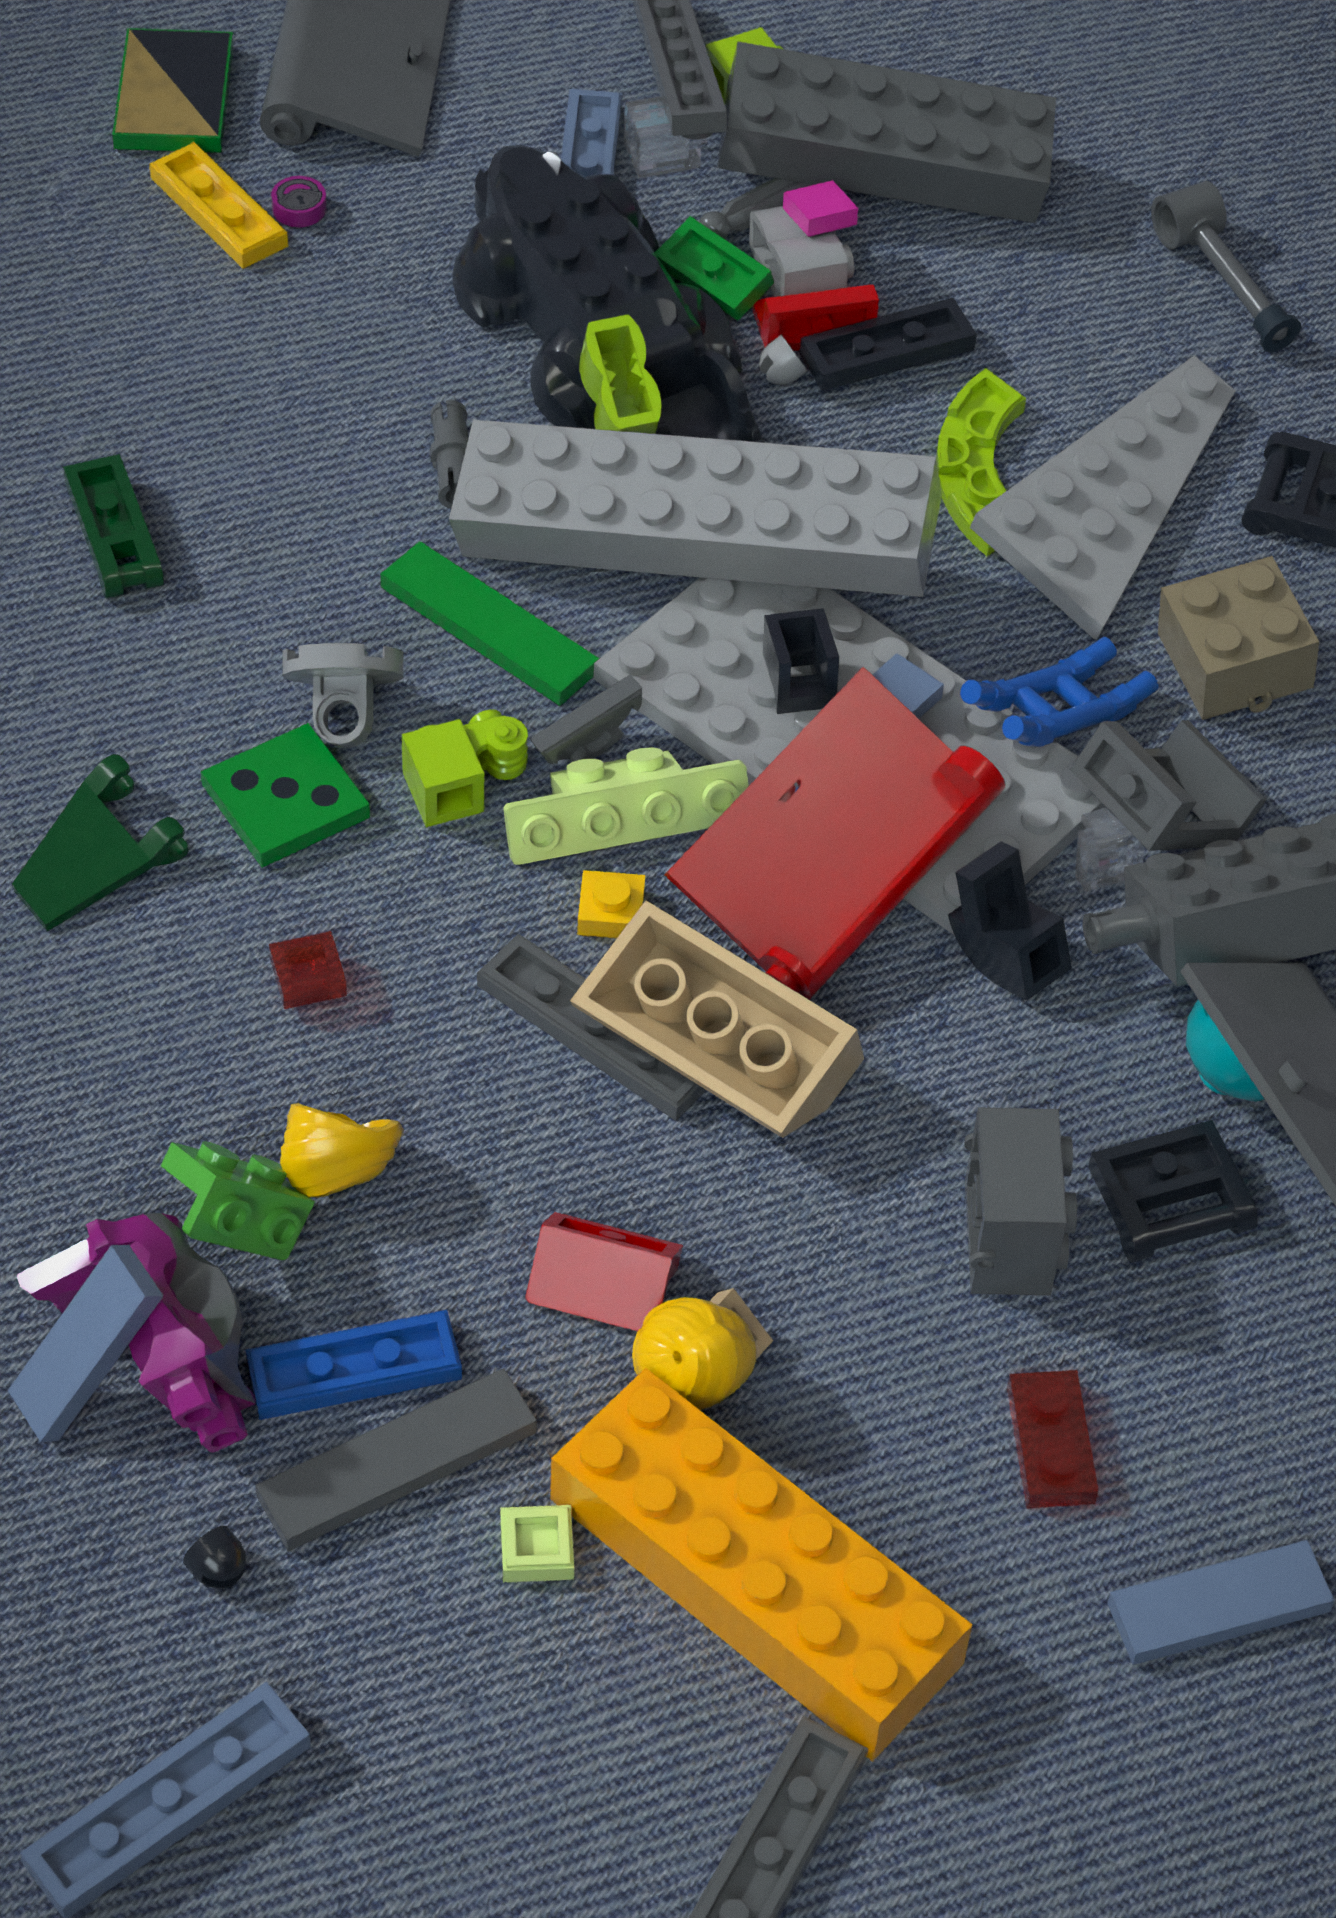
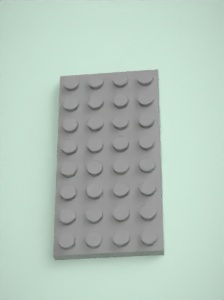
M700 577L594 663V680L607 689L631 674L642 687V704L639 712L712 764L741 760L747 768L748 786L822 710L777 714L774 689L763 656L764 615L824 608L840 656L837 693L862 667L873 674L896 653L944 684L942 698L922 715L919 720L953 752L960 746H967L983 754L999 770L1006 785L1005 790L904 898L905 901L953 935L948 914L961 906L955 872L1002 841L1019 849L1026 885L1108 809L1070 770L1078 758L1077 755L1055 740L1051 744L1042 747H1030L1006 738L1002 731V725L1007 717L1016 715L1009 709L990 712L982 710L976 705L965 703L960 695L961 687L966 682L965 679L832 589ZM810 665L791 667V677L812 675Z

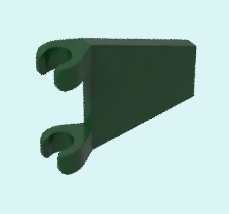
M112 754L103 759L87 776L12 883L14 892L47 932L150 868L177 862L186 856L189 851L187 842L182 838L185 835L184 828L173 817H166L157 822L137 843L104 805L105 802L123 799L131 794L135 788L132 778L128 775L130 773V766L118 754Z

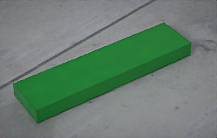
M421 541L380 573L382 589L559 706L594 677V663L599 660L597 656Z

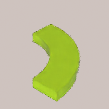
M985 368L959 391L950 404L938 437L936 460L942 500L948 513L968 540L988 557L995 550L976 534L970 526L978 511L1007 491L1001 482L997 469L994 468V452L1006 428L1024 413L1026 398Z

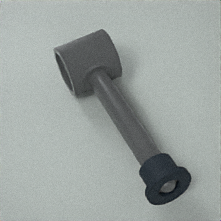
M1203 181L1157 196L1152 202L1151 217L1154 230L1161 243L1168 249H1175L1187 244L1200 247L1254 317L1253 326L1260 334V345L1266 352H1277L1291 344L1301 330L1300 321L1296 316L1287 315L1280 305L1271 304L1218 235L1225 229L1227 216L1223 198L1216 186L1209 181Z

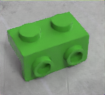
M203 1141L199 1149L171 1142L161 1164L163 1169L197 1194L182 1226V1231L192 1239L278 1260H286L315 1201L297 1191L295 1187H292L285 1180L287 1173L283 1171L279 1163L256 1154L251 1156L249 1162L242 1161L232 1151L208 1141Z

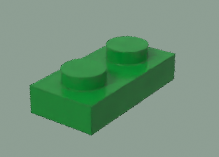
M691 216L655 252L668 274L681 283L700 288L725 313L737 321L774 284L770 269Z

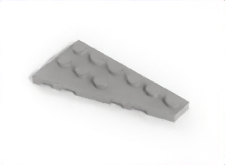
M1194 355L978 511L970 528L1097 641L1202 450L1205 448L1229 405L1235 390Z

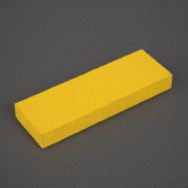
M195 142L149 164L151 179L242 269L288 247L287 231Z

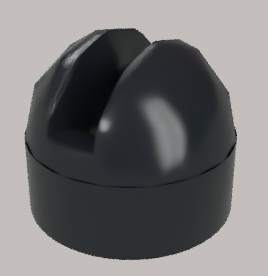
M219 1526L204 1534L189 1548L183 1558V1564L195 1579L205 1587L223 1590L234 1586L242 1577L246 1564V1552L242 1543L228 1526Z

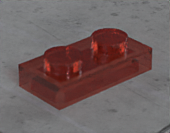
M1066 1370L1010 1374L1007 1392L1026 1509L1095 1504L1099 1490L1078 1371Z

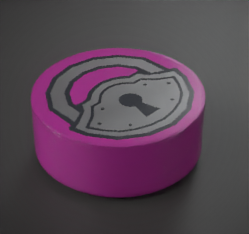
M287 177L279 181L272 189V212L274 217L282 224L299 228L307 227L319 222L326 214L325 188L319 181L311 177Z

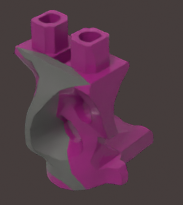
M149 1213L115 1222L96 1219L86 1224L89 1237L86 1240L17 1274L19 1286L36 1300L53 1302L56 1308L63 1314L110 1246L130 1245L163 1294V1298L128 1344L133 1360L142 1372L138 1380L139 1383L171 1411L173 1420L182 1428L189 1427L192 1431L198 1432L201 1444L209 1452H217L248 1436L241 1410L255 1404V1395L249 1387L243 1385L237 1365L242 1328L239 1301L224 1272L218 1266L203 1259L190 1247L186 1234L182 1231L183 1225L176 1216L164 1213Z

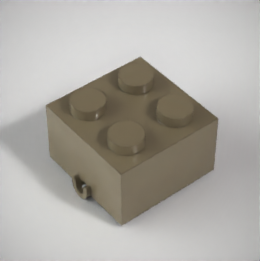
M1273 556L1161 587L1158 635L1202 720L1249 707L1250 711L1254 713L1261 712L1271 705L1273 699L1314 688L1319 640ZM1261 696L1263 701L1256 704L1254 699Z

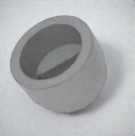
M782 335L769 343L761 352L759 360L760 371L766 374V379L770 383L787 385L808 371Z

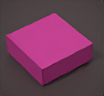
M833 180L784 192V211L809 237L857 225L858 207Z

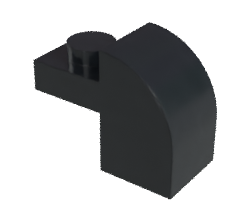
M1000 841L955 872L961 906L948 914L949 922L966 956L990 981L1028 1000L1072 969L1064 919L1028 901L1019 849Z

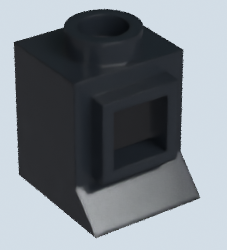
M824 608L764 615L763 656L774 689L777 714L823 709L837 694L840 657ZM810 665L812 675L791 677V667Z

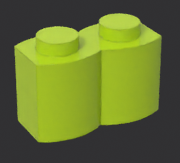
M630 315L588 323L580 356V376L585 390L592 400L597 403L594 414L595 429L655 434L661 415V397L654 379L644 368L646 360L644 337L639 326Z

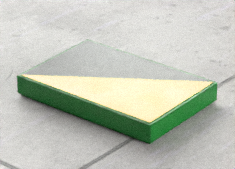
M127 28L112 133L114 149L177 151L195 142L204 152H222L234 47L233 32Z

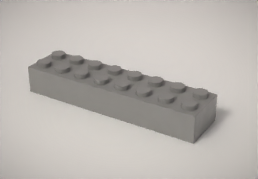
M473 420L449 521L462 557L923 597L942 494L936 456Z

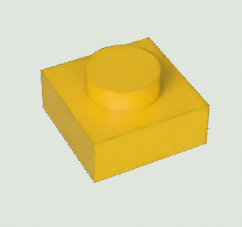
M583 870L577 935L618 938L643 905L645 875Z

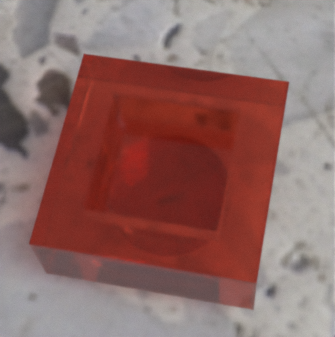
M331 931L269 944L270 962L284 1009L347 996L346 978Z

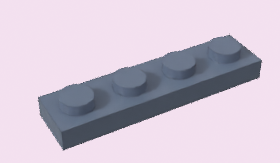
M266 1681L21 1851L20 1855L23 1866L63 1918H70L311 1748L310 1734Z

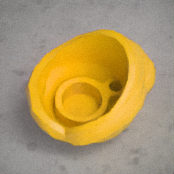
M300 1103L291 1104L287 1115L284 1144L281 1146L280 1164L283 1171L287 1173L286 1177L291 1186L295 1187L297 1191L309 1198L328 1196L354 1185L363 1184L378 1176L385 1169L388 1161L394 1157L395 1148L400 1142L404 1129L400 1122L395 1120L381 1119L359 1125L341 1113L323 1112Z
M683 1297L666 1301L653 1308L645 1316L642 1328L638 1330L633 1342L632 1360L634 1371L637 1375L647 1368L691 1404L702 1410L720 1403L746 1382L756 1362V1344L749 1325L736 1312L704 1299Z

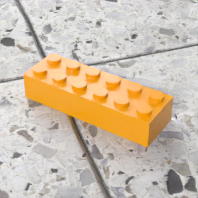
M647 1368L637 1375L551 1458V1501L556 1505H571L572 1518L835 1732L867 1747V1758L872 1762L964 1664L973 1624Z

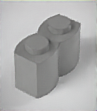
M783 206L750 211V248L754 259L771 270L774 279L771 290L775 297L847 288V278H852L854 275V259L850 247L847 244H841L836 235V230L809 237L784 211Z

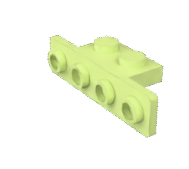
M658 748L636 749L626 755V759L604 763L598 759L574 761L567 765V770L550 773L552 795L511 802L504 806L509 855L514 864L521 865L707 829L748 787L747 768L741 760H733L683 770L669 751H662Z

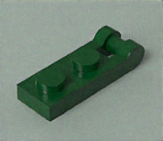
M120 454L63 466L65 484L96 567L105 599L121 596L124 594L123 589L142 584L146 590L164 586L161 564ZM135 556L137 560L136 562L119 566L116 563L117 559Z

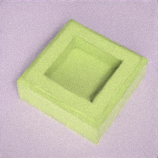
M571 1505L500 1508L503 1582L574 1580Z

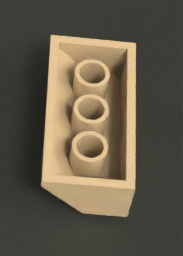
M647 900L570 1000L572 1006L782 1138L826 1111L864 1060L856 1028Z

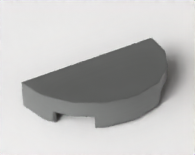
M630 674L529 739L550 764H557L559 760L570 759L572 762L582 759H593L604 753L624 735L619 726L627 718L631 708L637 712L639 711L642 704V687Z

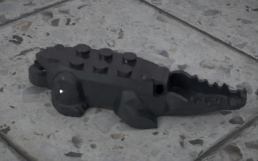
M523 145L502 147L493 156L489 169L486 172L480 169L476 176L475 212L480 222L469 232L467 241L456 257L453 268V287L460 307L476 324L488 327L490 325L496 326L505 322H511L516 319L522 320L543 341V345L530 371V383L534 402L546 419L555 426L595 429L594 414L597 403L592 400L585 390L579 368L587 326L589 322L630 315L639 326L644 337L646 346L644 368L654 379L661 397V415L655 434L765 443L760 435L750 407L745 386L738 373L742 371L739 347L726 315L721 307L700 288L685 283H675L655 254L659 249L655 234L643 215L637 199L632 193L628 192L624 183L612 174H592L584 177L565 164L556 152L546 153L537 148Z

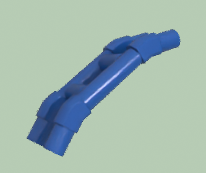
M1102 637L1086 649H1080L1068 658L1059 660L1058 664L1006 681L1004 679L994 682L989 680L982 682L968 680L962 685L960 695L965 703L976 705L978 708L990 712L1008 709L1013 704L1026 716L1011 715L1007 717L1002 725L1005 737L1018 741L1025 746L1042 747L1051 744L1056 738L1102 723V721H1117L1124 718L1137 708V704L1155 693L1159 685L1156 678L1150 672L1143 671L1126 684H1120L1110 692L1101 694L1099 698L1084 687L1081 683L1095 674V670L1117 655L1113 642L1107 637ZM1053 691L1068 703L1071 708L1059 712L1040 695Z

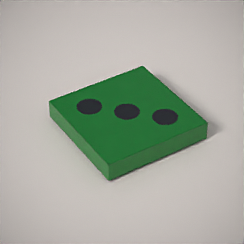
M309 723L200 771L202 786L261 868L370 818V804Z

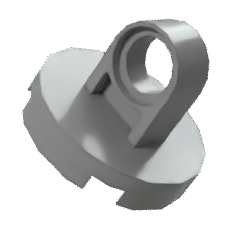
M323 643L299 646V655L289 649L283 650V678L293 682L313 684V722L316 731L321 738L336 747L351 748L365 741L372 730L373 685L392 683L403 679V651L383 646V658L369 657L368 652L364 651V644ZM340 703H352L358 710V725L348 735H334L328 726L330 711Z

